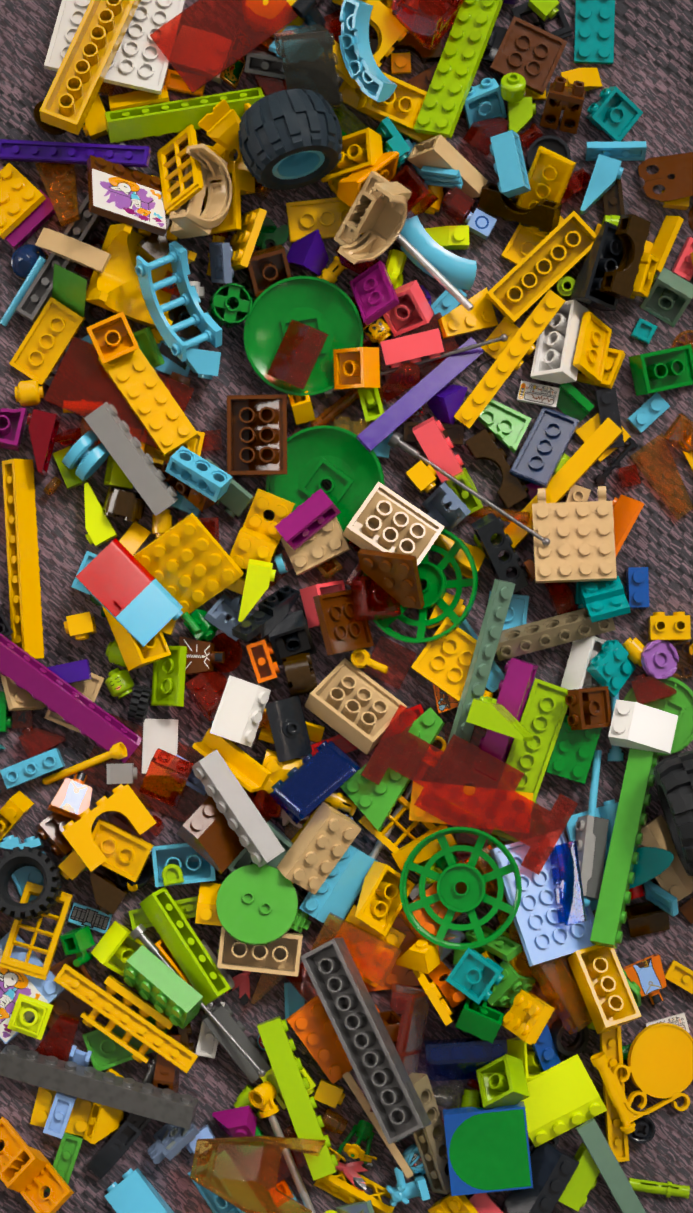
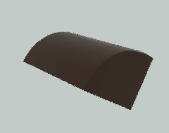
M650 901L625 907V912H627L626 920L631 937L670 929L668 913Z

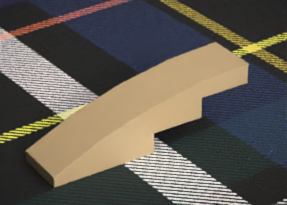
M45 227L35 244L37 247L70 262L73 261L86 268L89 267L102 274L111 258V254Z

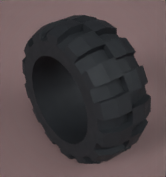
M687 751L663 759L654 767V775L659 800L674 847L688 876H693V751Z

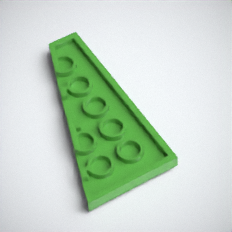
M431 707L340 786L379 832L386 818L391 814L398 798L401 797L415 774L419 763L424 759L428 748L433 744L445 724Z

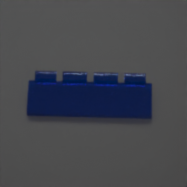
M576 841L554 846L555 850L549 851L551 866L557 865V868L551 869L553 885H560V888L554 889L555 902L557 906L562 905L563 907L557 909L558 923H565V926L585 922L587 918Z

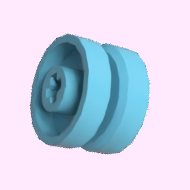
M92 430L85 433L70 448L62 460V463L69 469L76 468L75 475L82 481L87 480L110 455L102 443L97 445L99 438Z

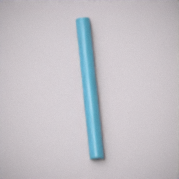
M39 256L0 320L2 325L7 326L19 303L46 262L44 257Z

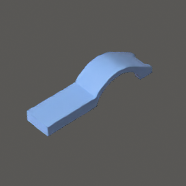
M73 1045L68 1061L88 1067L92 1051L84 1052L77 1049L76 1045ZM60 1092L56 1093L43 1133L60 1139L63 1138L77 1097Z

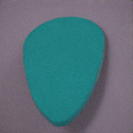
M638 847L639 860L638 864H634L633 868L635 880L633 884H630L629 889L639 886L665 871L674 860L673 853L656 847Z

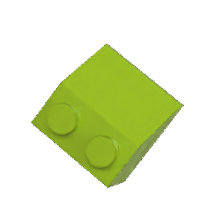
M505 1054L476 1070L483 1108L515 1105L530 1097L522 1059Z

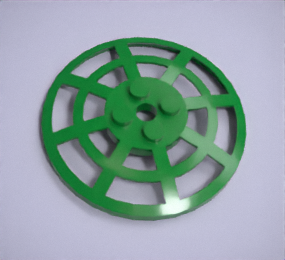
M445 529L440 534L455 542L451 549L446 551L439 546L432 545L429 550L442 554L444 558L438 565L428 562L427 552L418 565L420 582L422 580L427 581L426 589L422 590L425 605L422 609H419V621L404 616L403 613L409 607H403L400 604L396 608L391 596L377 583H370L371 578L364 573L363 597L366 608L376 625L386 634L397 640L422 644L442 639L462 624L474 604L478 586L477 568L474 558L463 541ZM460 549L463 550L469 560L473 578L462 579L461 569L454 558ZM449 563L452 564L455 570L457 580H446L443 571ZM472 587L469 603L462 616L459 617L453 610L460 600L462 588ZM456 588L454 599L449 606L443 600L446 589ZM371 591H384L386 604L392 613L383 620L375 609ZM438 605L443 613L436 618L427 620L428 609ZM447 616L454 623L444 632L425 638L426 626L437 624ZM398 618L408 625L418 626L417 637L411 638L393 631L389 625Z
M451 827L439 830L419 842L404 863L399 886L403 910L416 931L436 945L456 950L484 946L504 933L518 912L522 894L519 868L506 846L494 836L469 827ZM469 833L479 837L474 847L467 845L449 847L445 835ZM437 839L442 850L433 855L424 867L414 863L413 861L418 853L431 841ZM486 839L504 853L510 863L509 865L499 868L496 862L487 853L482 851ZM466 851L472 854L467 864H457L452 852ZM445 856L449 867L441 874L430 870L438 859ZM479 856L489 863L493 869L492 872L482 875L475 868ZM409 870L421 874L419 880L420 900L410 904L406 888ZM514 872L516 882L513 906L502 901L504 894L502 876ZM427 877L437 881V893L426 897L425 892ZM497 878L498 893L497 898L485 894L486 882ZM458 882H464L467 885V891L464 894L456 891V884ZM441 901L448 908L444 919L440 918L433 911L430 904ZM482 901L493 906L486 916L478 920L475 908ZM424 907L428 915L441 925L437 935L434 936L423 928L412 911ZM498 909L509 913L507 920L499 929L487 937L484 936L481 926L487 923L497 913ZM455 912H467L471 923L461 925L451 922ZM448 929L458 931L473 929L477 941L454 943L443 939Z

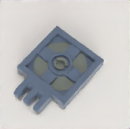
M194 1122L190 1129L166 1123L153 1135L156 1141L148 1148L147 1152L154 1164H159L165 1157L171 1161L200 1132Z

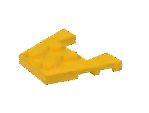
M413 970L445 1026L453 1023L450 1017L453 1013L444 998L440 999L442 995L433 981L429 983L423 972Z

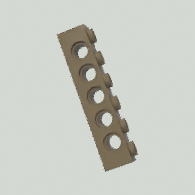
M586 608L502 630L496 652L499 661L616 629L613 617L592 623Z
M412 1072L409 1077L432 1123L413 1133L432 1192L448 1194L451 1188L442 1118L427 1074Z

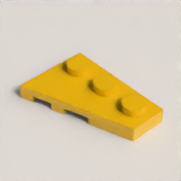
M487 287L468 299L474 305L471 311L459 305L438 320L443 339L498 325L492 303L485 296L488 292Z

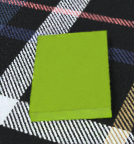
M168 646L171 655L153 663L151 706L184 707L187 646Z

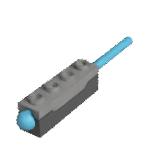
M595 750L593 756L588 813L586 816L578 817L575 825L576 840L573 844L574 858L571 863L572 876L569 882V897L576 898L575 902L581 908L589 906L591 901L599 899L603 880L609 820L595 817L601 750Z

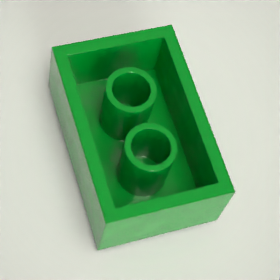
M565 715L546 773L585 784L602 727L571 730V726L567 721L568 715Z

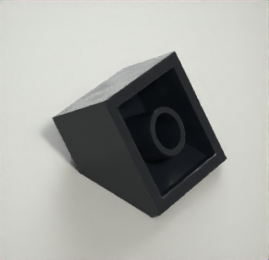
M302 610L287 614L268 634L279 665L283 664L282 658L301 653H310V655L317 653Z

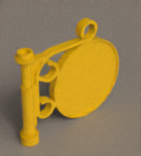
M656 1023L643 1029L630 1046L627 1060L628 1066L618 1063L610 1069L607 1066L608 1058L605 1052H599L590 1057L592 1065L598 1069L611 1102L616 1108L622 1122L620 1130L624 1134H630L635 1131V1120L656 1111L670 1102L672 1107L678 1111H685L690 1105L689 1096L682 1092L693 1080V1038L686 1030L677 1025ZM619 1068H623L625 1071L624 1076L618 1079L617 1071ZM631 1077L639 1091L631 1092L626 1099L620 1082H626ZM637 1095L641 1096V1103L637 1106L640 1109L646 1106L647 1095L655 1098H666L643 1111H635L630 1107ZM683 1096L684 1104L678 1107L676 1101L673 1100Z

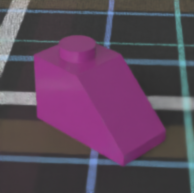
M250 1106L212 1113L219 1127L236 1141L255 1137L257 1116Z

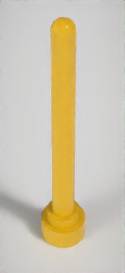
M122 742L112 745L110 751L44 777L42 783L44 785L51 784L112 758L120 760L127 757V749Z

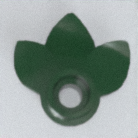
M266 217L255 245L262 250L266 249L268 243H272L274 246L284 244L289 235L288 225H282L277 228L274 222Z

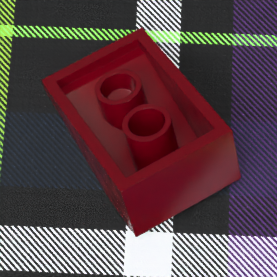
M33 409V412L28 414L26 424L29 425L28 429L37 470L42 476L46 477L61 419L57 414Z

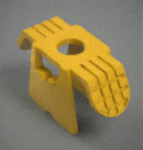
M223 99L213 108L211 113H207L198 122V126L206 131L208 137L217 142L214 146H206L221 158L228 151H232L239 145L238 131L240 130L239 123L242 120H240L235 110L230 108L227 101ZM249 103L244 104V112L251 107Z

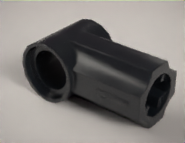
M296 0L291 5L294 13L303 19L309 28L322 31L325 28L326 21L316 7V0Z

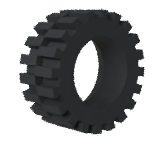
M25 846L24 849L15 847L13 852L8 850L3 852L4 857L0 858V911L19 921L21 919L31 921V918L37 920L42 918L41 914L45 913L47 915L50 913L49 908L52 905L55 907L58 903L55 901L56 897H61L62 892L59 890V886L63 887L62 880L59 878L61 874L56 868L57 865L47 855L35 848L33 850ZM25 866L38 868L44 879L41 894L29 903L13 901L8 892V882L11 875L19 868Z

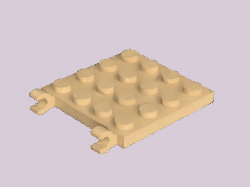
M598 486V501L546 503V488L537 489L538 503L532 504L533 531L543 538H549L550 544L544 546L541 540L533 536L535 583L617 580L613 501L606 500V486Z

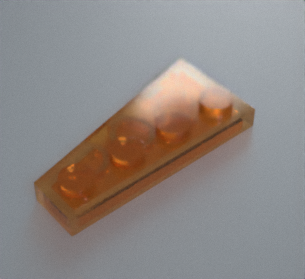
M42 162L35 164L61 227L80 220L75 165Z

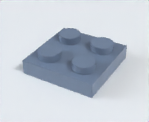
M210 242L211 283H232L234 269L231 266L233 250L230 242Z

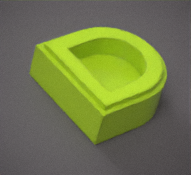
M169 864L164 867L162 871L164 886L184 882L182 869L178 865Z

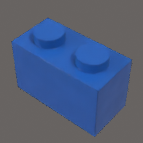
M628 567L626 569V595L630 609L649 607L648 567Z

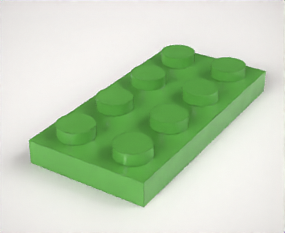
M149 1016V1018H146V1020L156 1025V1020L154 1018H152L151 1016ZM118 1025L112 1030L121 1038L126 1033ZM95 1029L82 1034L87 1051H92L90 1059L96 1070L103 1071L133 1060L131 1052L100 1030ZM132 1037L129 1041L138 1050L143 1044L135 1037ZM149 1048L146 1054L152 1053L154 1050Z

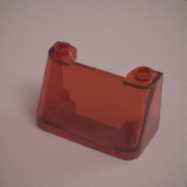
M393 0L390 9L392 10V15L424 48L433 50L453 26L459 8H461L465 0Z

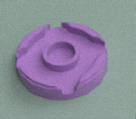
M658 639L649 642L643 648L641 664L648 676L662 680L671 677L676 672L679 656L672 643Z

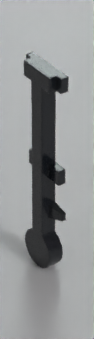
M631 437L627 439L630 443L616 459L614 457L610 459L612 461L611 465L608 468L606 466L603 467L605 470L603 474L596 476L595 482L597 484H605L606 477L612 474L611 471L616 466L619 467L621 465L619 462L633 447L637 448L639 446Z

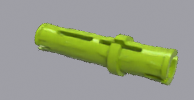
M629 1177V1183L634 1191L666 1195V1198L671 1196L689 1198V1185L672 1184L671 1181L663 1183Z

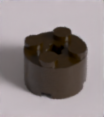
M108 486L103 510H105L104 515L111 517H120L122 515L124 520L139 522V519L143 517L146 502L138 492L122 488L118 490Z
M301 653L282 658L291 697L310 693L317 687L310 653Z

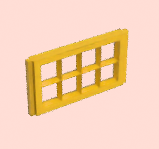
M192 124L157 152L164 210L167 215H170L172 211H176L204 187L200 162L191 156L184 163L181 161V158L187 154V146L180 151V145L187 140L189 144L187 146L198 145L196 130ZM175 150V156L167 162V156ZM177 163V168L169 174L168 169ZM191 165L192 170L183 176V171ZM178 176L179 181L170 187V181ZM193 178L194 183L185 189V183ZM180 188L181 193L172 200L171 194Z
M402 795L397 801L404 807L394 818L391 815L387 817L391 821L382 832L377 831L365 815L359 820L367 830L392 852L399 849L397 846L406 836L412 840L416 839L410 832L420 822L414 821L407 829L398 822V819L407 810L410 812V802ZM421 822L429 829L428 831L436 827L433 823ZM395 824L404 833L395 843H392L385 834Z
M27 881L20 903H28L30 894L39 896L43 886ZM62 892L61 897H56L55 901L63 904L59 916L50 913L47 915L45 913L41 914L42 918L47 917L57 921L54 933L39 929L42 918L38 919L35 928L21 924L22 919L21 921L14 919L1 958L0 967L46 980L73 895ZM19 928L34 932L30 945L16 941ZM37 934L52 938L48 950L34 946ZM14 945L28 949L24 962L10 958ZM32 951L46 955L43 967L28 963Z

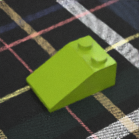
M480 696V699L473 698L466 722L521 741L533 740V736L503 705L497 703V699L488 696Z

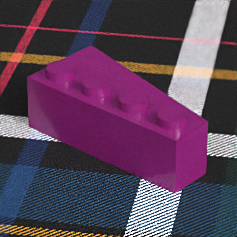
M1 408L0 448L19 451L28 415L26 408Z

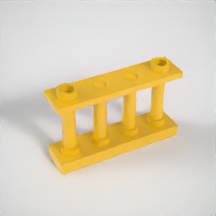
M109 975L104 981V984L107 985L105 987L107 989L106 992L110 995L118 993L123 996V1004L128 1007H132L134 1004L140 1008L138 1011L139 1015L145 1019L149 1018V1016L156 1020V1027L161 1030L166 1028L170 1030L173 1024L168 1016L158 1012L151 1003L144 1000L113 976ZM92 1009L90 1014L84 1011L80 1015L85 1025L90 1028L96 1027L133 1054L131 1057L137 1062L147 1063L150 1059L145 1055L149 1049L148 1046L142 1044L139 1050L132 1046L129 1041L133 1036L128 1032L122 1038L112 1031L116 1024L109 1020L106 1026L96 1020L100 1013L95 1009Z

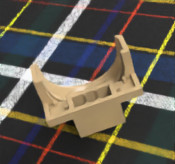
M371 171L334 237V240L342 245L337 252L353 264L372 261L383 254L394 243L404 227L407 218V202L413 192L398 181L389 182L376 171Z

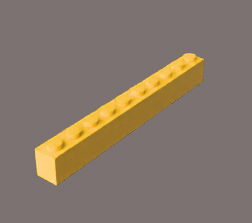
M10 459L2 461L10 620L11 628L14 632L11 634V638L14 644L33 658L43 659L44 646L33 459Z

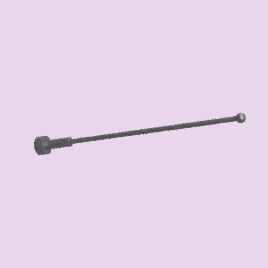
M502 334L500 337L495 339H491L461 349L443 353L439 358H426L423 359L421 362L413 364L409 363L400 367L380 372V376L400 371L403 369H407L420 364H424L437 359H441L454 354H458L471 349H475L478 347H482L495 342H505L507 341L508 336L506 334ZM333 388L324 393L326 398L334 396L333 392L339 390H334Z
M398 432L392 435L388 442L390 447L393 449L399 447L415 459L419 458L426 464H430L432 468L541 540L544 546L550 544L549 538H543L420 455L421 452L403 441V435Z
M142 924L137 926L129 935L134 940L138 938L150 952L174 971L159 954L160 950L144 933L147 929ZM202 1002L201 1008L258 1071V1076L264 1077L266 1074L265 1070L260 1069Z

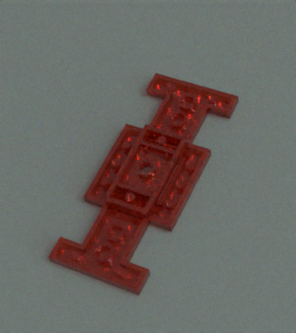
M400 704L361 775L379 785L387 769L391 768L424 787L414 805L453 827L475 828L490 835L496 827L525 843L530 848L521 865L539 875L578 803L559 794L551 811L515 792L524 776L523 772L453 734L443 752L409 733L418 714ZM471 783L475 786V793L473 795H466L463 788L466 784ZM465 833L476 840L479 837L474 834Z

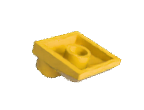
M267 749L262 766L272 774L264 789L259 791L265 794L274 793L294 797L305 760L295 758L279 762L277 753Z

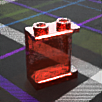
M158 748L150 762L139 792L176 808L192 771L191 766L194 764Z

